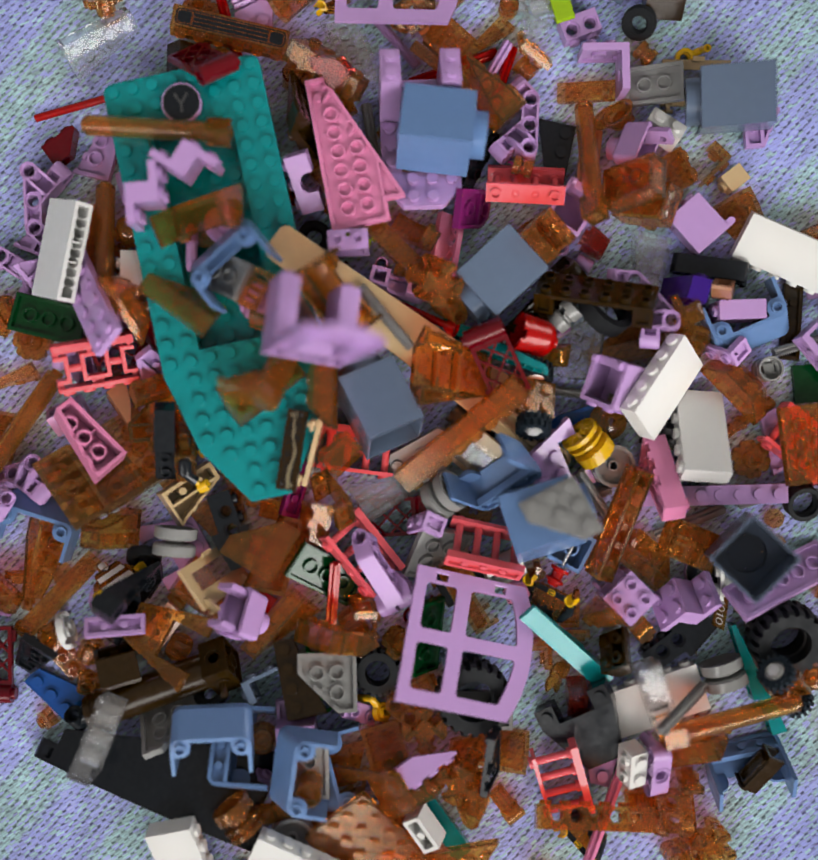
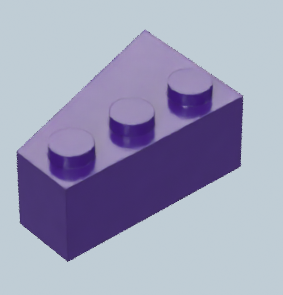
M701 273L662 278L659 293L669 304L693 310L707 303L713 280L707 279L708 276Z

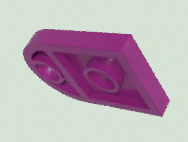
M457 188L452 228L479 229L485 225L491 202L485 201L486 190Z

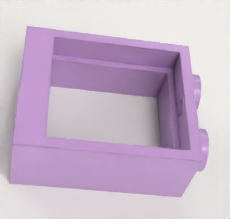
M367 228L327 230L328 251L336 258L370 256ZM347 232L350 233V236H348V237L345 236V234H346Z
M766 299L718 300L710 304L709 308L706 309L712 324L720 321L727 323H751L767 318Z

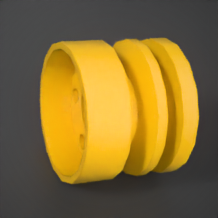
M585 418L574 424L575 434L562 441L564 449L574 456L578 464L585 470L594 469L604 463L610 457L615 447L614 441L607 433L602 431V428L592 418Z

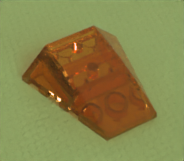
M427 325L423 326L412 348L410 389L417 404L424 405L486 397L485 390L488 388L468 347L465 348L462 342L454 341L441 332L431 330V327ZM480 351L476 352L479 359L488 361V355ZM490 366L487 367L485 372L489 378H491Z

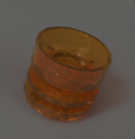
M240 790L227 798L212 815V819L218 827L226 829L224 834L229 838L233 846L239 845L253 836L262 827L266 819L257 806H252L254 801L246 790Z

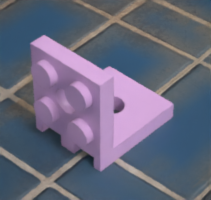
M588 40L582 43L577 55V63H615L616 100H624L631 89L630 42H616V40L597 42L596 40Z

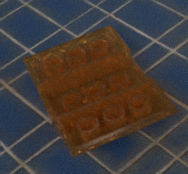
M136 406L131 408V427L127 429L119 415L101 426L127 451L124 460L98 483L94 484L72 446L68 444L32 464L75 531L115 511L163 480L156 479L154 433Z

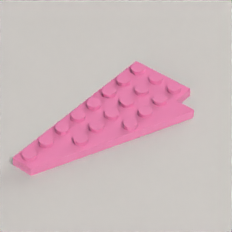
M319 77L306 80L305 87L332 230L356 229L391 221L388 201L406 198L405 192L326 79Z

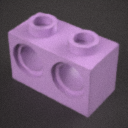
M595 7L576 13L574 19L559 23L556 26L564 48L568 46L570 48L577 47L584 40H595L602 31V25ZM584 24H591L593 28L588 29ZM572 30L575 35L571 36L566 31Z

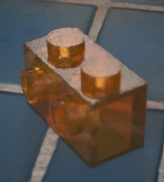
M161 373L152 375L147 379H137L130 383L128 389L134 408L172 397V393Z

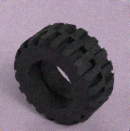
M789 599L747 622L749 627L745 628L744 634L746 636L744 640L757 664H763L761 659L764 658L766 661L767 655L773 658V654H777L778 657L781 654L789 659L797 674L801 675L805 670L812 669L815 662L818 663V618L805 604H801L796 600L791 602ZM788 628H799L796 638L790 644L781 648L771 647L774 638L780 632Z
M474 656L472 660H468L467 657L461 658L462 662L456 694L464 685L471 682H480L486 684L490 689V697L486 703L496 705L507 683L503 673L500 672L495 664L491 665L487 659L480 661L479 657ZM441 675L437 679L438 686H435L434 693L440 692L442 682ZM438 710L443 723L447 727L450 726L451 731L454 733L460 731L461 736L464 737L472 734V737L475 738L479 737L481 733L486 736L489 730L493 729L494 725L499 727L498 724L500 723L499 721Z

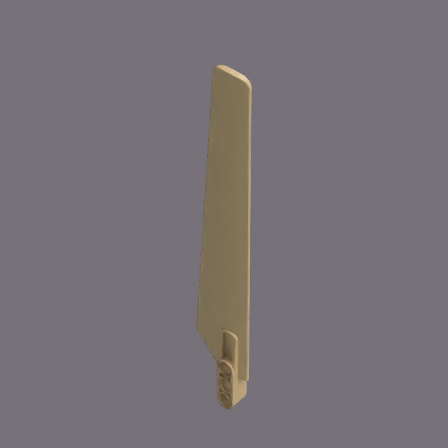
M282 226L269 243L282 257L283 261L280 263L267 253L266 256L282 269L294 271L295 275L302 276L301 283L326 303L328 293L343 283L354 284L356 288L365 283L366 287L370 289L369 291H372L371 293L378 299L377 301H380V305L383 304L384 308L388 310L387 312L396 320L395 322L399 323L398 326L402 327L401 330L404 329L405 334L407 333L408 337L415 344L409 351L406 350L407 348L403 347L404 344L401 345L399 343L400 341L396 339L397 337L393 335L394 333H391L390 329L388 330L387 325L383 324L384 321L382 322L381 318H378L379 316L375 314L376 312L372 310L371 306L369 307L368 302L366 303L363 297H360L357 325L366 326V330L374 331L384 337L387 350L496 434L502 433L519 440L528 452L539 442L542 443L544 441L541 438L540 441H536V439H533V441L525 440L523 437H518L515 432L516 416L520 412L524 413L526 410L531 412L532 391L526 390L495 404L493 400L489 402L485 390L488 388L468 347L465 348L462 343L294 228ZM478 355L479 359L487 362V360ZM488 366L485 373L487 377L496 379L499 370ZM501 371L497 381L509 384L511 377ZM513 379L511 386L515 388L523 387L522 384ZM496 384L494 388L496 397L504 395L507 388ZM560 447L568 466L571 457L567 451Z

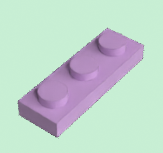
M145 613L120 615L113 625L100 617L84 618L85 639L146 634Z

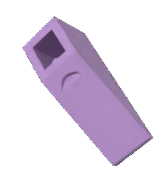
M449 750L409 756L393 769L407 789L410 790L412 788L415 790L423 784L422 780L427 776L431 778L439 772L438 768L443 764L447 766L453 762L457 752Z

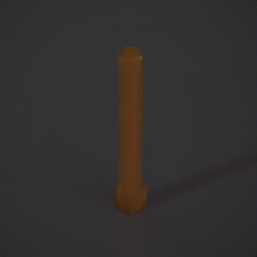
M580 101L574 106L583 196L579 198L581 218L590 225L595 226L610 218L608 199L603 195L593 104L590 101Z
M85 115L84 119L81 120V130L85 132L86 136L182 141L184 138L188 141L192 139L196 142H206V147L231 148L234 136L232 118L207 117L206 121Z
M102 181L96 185L94 268L117 315V298L113 297L116 187L110 182Z
M56 369L46 371L0 437V473L58 391L56 380L63 379V374Z
M791 692L684 722L680 720L666 736L659 735V740L665 750L669 752L690 746V741L800 712L803 701L799 695Z

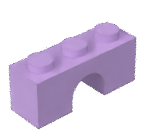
M308 148L285 154L282 167L284 172L289 175L290 180L288 184L291 192H295L297 210H301L302 216L324 210L326 202L321 187H307L302 182V176L312 172L314 168Z
M375 264L372 265L368 280L394 298L418 305L422 304L428 284H425V278L411 274L409 278H399L391 273L392 269Z

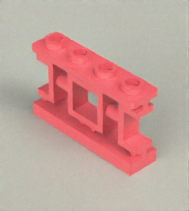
M130 331L121 332L112 343V345L122 344L118 345L120 356L109 358L107 350L103 355L106 371L87 374L84 357L95 356L88 338L49 344L53 363L63 361L66 378L56 380L59 394L72 396L77 391L93 392L98 387L109 389L116 387V384L124 383V385L136 383V380H140L138 367L136 365L127 367L124 350L134 349L132 333ZM82 351L78 352L80 363L69 365L65 353ZM121 364L124 375L113 376L111 365ZM82 371L85 382L72 384L70 373Z

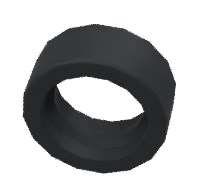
M796 483L788 488L789 503H782L784 510L792 518L801 522L815 518L818 515V491L807 483ZM802 493H810L812 501L807 509L799 512L793 509L794 500Z

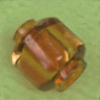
M84 638L81 641L76 655L82 664L86 666L95 665L93 650L105 647L101 638Z

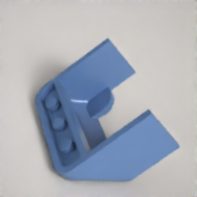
M249 219L239 220L191 266L192 284L211 308L223 314L227 310L208 285L211 282V276L241 248L250 247L258 241L268 255L280 263L283 261L282 257L257 226Z
M775 277L764 281L771 298L767 303L769 317L743 329L733 332L731 326L724 321L712 324L705 307L696 311L710 344L727 349L740 335L745 337L751 349H754L787 334L789 331L787 304Z
M498 433L497 437L503 453L502 457L480 472L467 469L459 476L448 472H443L442 475L451 501L481 511H490L500 505L498 496L526 488L541 478L540 467L519 440Z
M12 489V492L16 495V500L5 519L0 523V539L3 538L6 525L13 523L17 518V514L22 513L54 523L52 535L56 541L64 543L59 562L64 563L72 560L81 528L75 530L71 524L85 518L83 510L67 518L63 511L77 505L75 501L68 500L58 505L54 499L57 495L53 494L45 505L40 506L20 489Z
M247 703L181 705L176 707L172 714L170 736L172 777L176 776L180 758H184L190 753V743L231 741V749L235 754L248 755L249 773H253L255 745L252 707Z
M250 705L253 710V726L257 722L258 714L277 715L275 707ZM231 741L211 742L207 779L210 784L217 787L269 792L267 785L250 784V774L244 769L236 768L238 755L232 751Z
M360 722L328 730L339 732L337 750L329 749L330 798L321 799V801L328 802V812H353L380 803V793L360 799L351 791L340 793L330 755L341 750L343 745L341 735L359 730L361 727Z
M285 725L280 728L277 735L269 795L272 801L290 816L326 822L328 802L294 797V782L297 762L313 759L316 747L337 750L339 732Z
M762 732L708 743L703 747V759L708 784L719 812H723L724 792L729 787L727 778L734 777V773H738L762 748L763 743L778 749L779 753L774 757L783 760L785 763L770 781H785L791 797H796L798 778L777 735Z

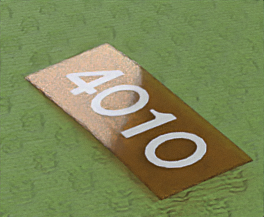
M724 597V601H721L723 606L714 612L712 621L713 626L723 631L728 609L726 597Z

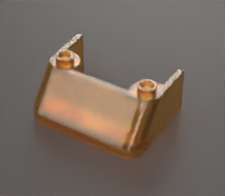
M241 182L179 203L148 217L160 247L164 248L177 241H180V244L192 240L191 236L224 225V228L240 225V220L244 219V190Z
M339 246L325 251L295 271V275L302 276L300 290L322 322H325L328 293L343 284V281L335 271L338 268L339 262L335 253L340 250ZM360 302L357 325L366 326V329H368L384 315L382 312L373 315L370 306Z
M250 309L249 326L263 332L265 315ZM269 356L261 375L252 372L245 373L241 376L238 383L218 376L216 379L218 392L265 411H274L279 407L299 361Z

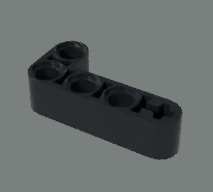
M676 252L673 253L669 272L681 276L701 273L707 275V279L715 280V278L735 280V285L744 288L746 287L750 266L748 262Z

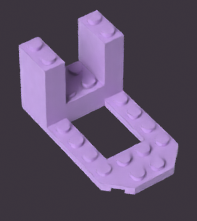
M440 48L436 79L401 80L400 49H379L378 106L381 160L406 195V198L395 201L403 210L444 209L449 204V201L454 196L456 197L457 188H462L461 176L419 171L402 172L401 169H396L398 130L405 82L462 88L460 48Z
M283 270V272H280L269 281L260 354L341 368L386 348V339L374 331L366 330V326L357 325L361 289L356 288L354 284L343 283L328 293L325 322L303 320L296 325L302 276L295 275V272L291 270Z

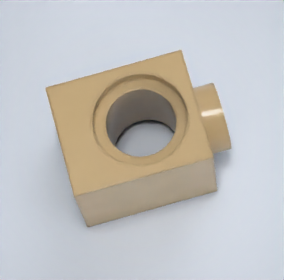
M738 163L716 180L718 183L717 187L728 196L751 177L742 165Z

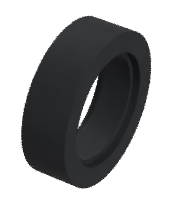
M578 303L579 310L586 322L604 336L617 337L632 325L633 310L612 308L617 316V320L604 313L600 306Z

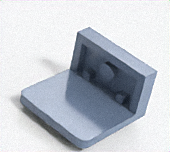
M276 663L263 668V673L260 675L257 671L244 677L245 682L241 683L243 689L241 694L246 703L248 702L249 705H253L263 699L255 681L278 671Z

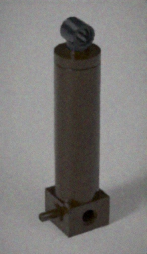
M224 636L198 644L199 654L141 675L142 681L105 692L99 690L84 696L82 707L78 705L69 707L64 714V720L76 730H84L89 726L92 730L97 731L211 688L218 695H221L222 698H226L229 696L228 691L242 687L241 683H243L239 653Z

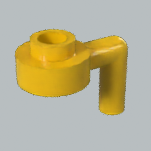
M705 44L694 50L689 48L680 49L676 52L674 59H680L682 55H685L686 60H692L693 56L709 52L711 45Z
M357 694V701L370 702L373 706L372 716L375 721L386 722L389 720L391 707L388 703L379 702L375 696L370 697V694Z

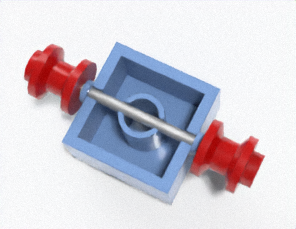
M591 537L587 539V543L546 555L545 557L558 563V566L551 564L553 571L551 575L545 576L548 579L546 583L555 588L558 585L563 586L562 577L569 575V572L564 570L565 568L580 574L597 540Z

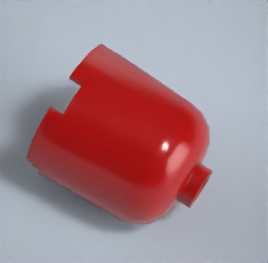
M520 312L513 322L516 325L514 333L510 332L509 334L514 350L543 357L548 355L553 348H556L558 337L553 323L529 313Z

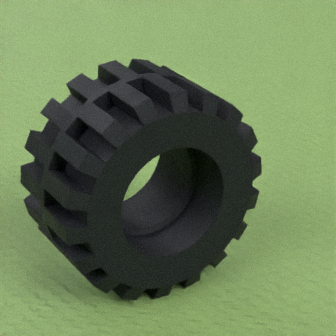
M378 644L376 647L371 645L368 649L362 650V653L356 659L357 687L362 689L364 694L369 693L370 697L378 695V698L383 697V694L389 695L392 690L395 691L400 668V658L396 655V652L394 650L391 651L388 646L381 647ZM373 661L384 662L389 667V675L381 681L373 680L367 675V666Z

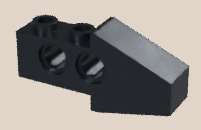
M155 401L156 479H176L177 426L175 402Z
M228 489L207 496L206 498L219 533L211 536L213 542L231 571L247 566L250 556L252 523L243 524L245 517L243 511L238 509L237 503L239 499L236 492ZM225 505L231 507L232 512L229 516L223 513ZM230 524H235L238 527L236 534H232L229 531Z
M709 616L697 625L679 622L667 632L659 631L655 635L656 638L654 640L644 642L640 646L641 649L637 652L648 667L656 673L684 652L690 657L693 656L717 627ZM678 633L680 636L679 640L672 642L673 635ZM664 645V651L657 654V647Z

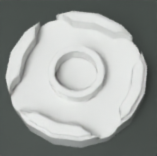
M62 611L55 615V629L63 648L70 650L77 646L75 641H78V632L74 620L68 617L70 613Z

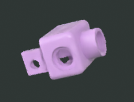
M651 121L627 122L623 127L620 137H610L608 139L606 157L608 160L615 162L621 176L644 179L646 174L662 173V166L655 154L659 144L673 145L675 139L670 127H653Z
M219 583L218 589L226 592V596L219 606L218 619H208L207 625L215 628L216 634L233 640H257L258 636L267 630L270 623L269 615L265 613L268 598L251 587H241L235 583Z

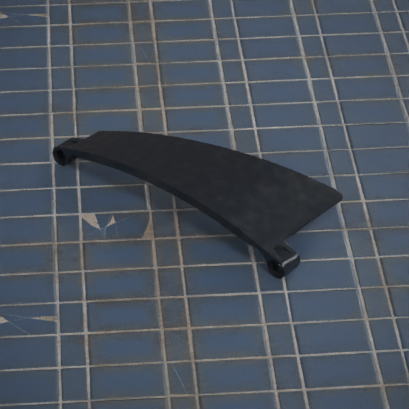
M66 729L59 743L42 737L34 754L35 757L79 779L168 819L195 816L197 823L201 826L202 833L250 852L260 833L253 829L268 791L239 790L217 787L210 784L207 779L211 745L190 743V753L186 757L180 758L176 776L173 777L171 774L170 745L164 753L145 760L142 756L141 737ZM255 749L253 773H249L248 755L237 756L236 768L244 769L250 774V784L266 785L257 780L255 770L259 767L272 772L275 751Z

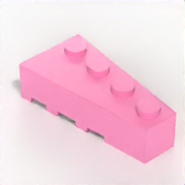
M72 397L56 408L54 414L56 422L94 484L98 483L124 460L127 451Z
M658 435L655 440L642 438L638 465L662 522L685 518L687 510H689V501L685 497L678 472H676V466L666 435Z

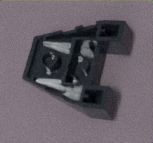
M157 561L103 589L100 594H96L90 605L92 613L111 625L116 622L120 615L142 613L143 603L147 598L151 599L164 578L162 562ZM125 636L108 637L106 639L118 646Z
M606 677L588 685L586 692L593 704L589 708L564 718L555 699H552L537 706L534 712L542 731L563 749L566 750L565 747H569L567 739L575 737L582 765L588 770L617 759L618 743H622L615 693Z

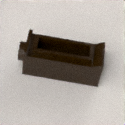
M763 743L762 748L738 773H734L742 790L756 794L785 764L784 761L774 757L779 753L778 749Z

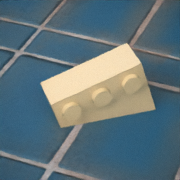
M204 461L196 466L199 481L208 479L210 490L199 493L196 485H192L180 477L156 493L177 526L183 527L190 515L195 512L203 498L208 495L220 479L219 474L210 461ZM196 467L192 469V473H194L195 475Z

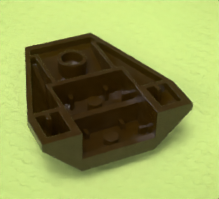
M292 70L289 74L286 113L288 130L286 132L292 142L295 140L299 150L308 148L311 159H319L306 87Z

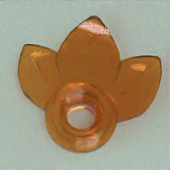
M562 659L551 667L550 676L545 681L546 692L554 688L555 693L558 692L562 680L568 676L570 671V664L566 660Z

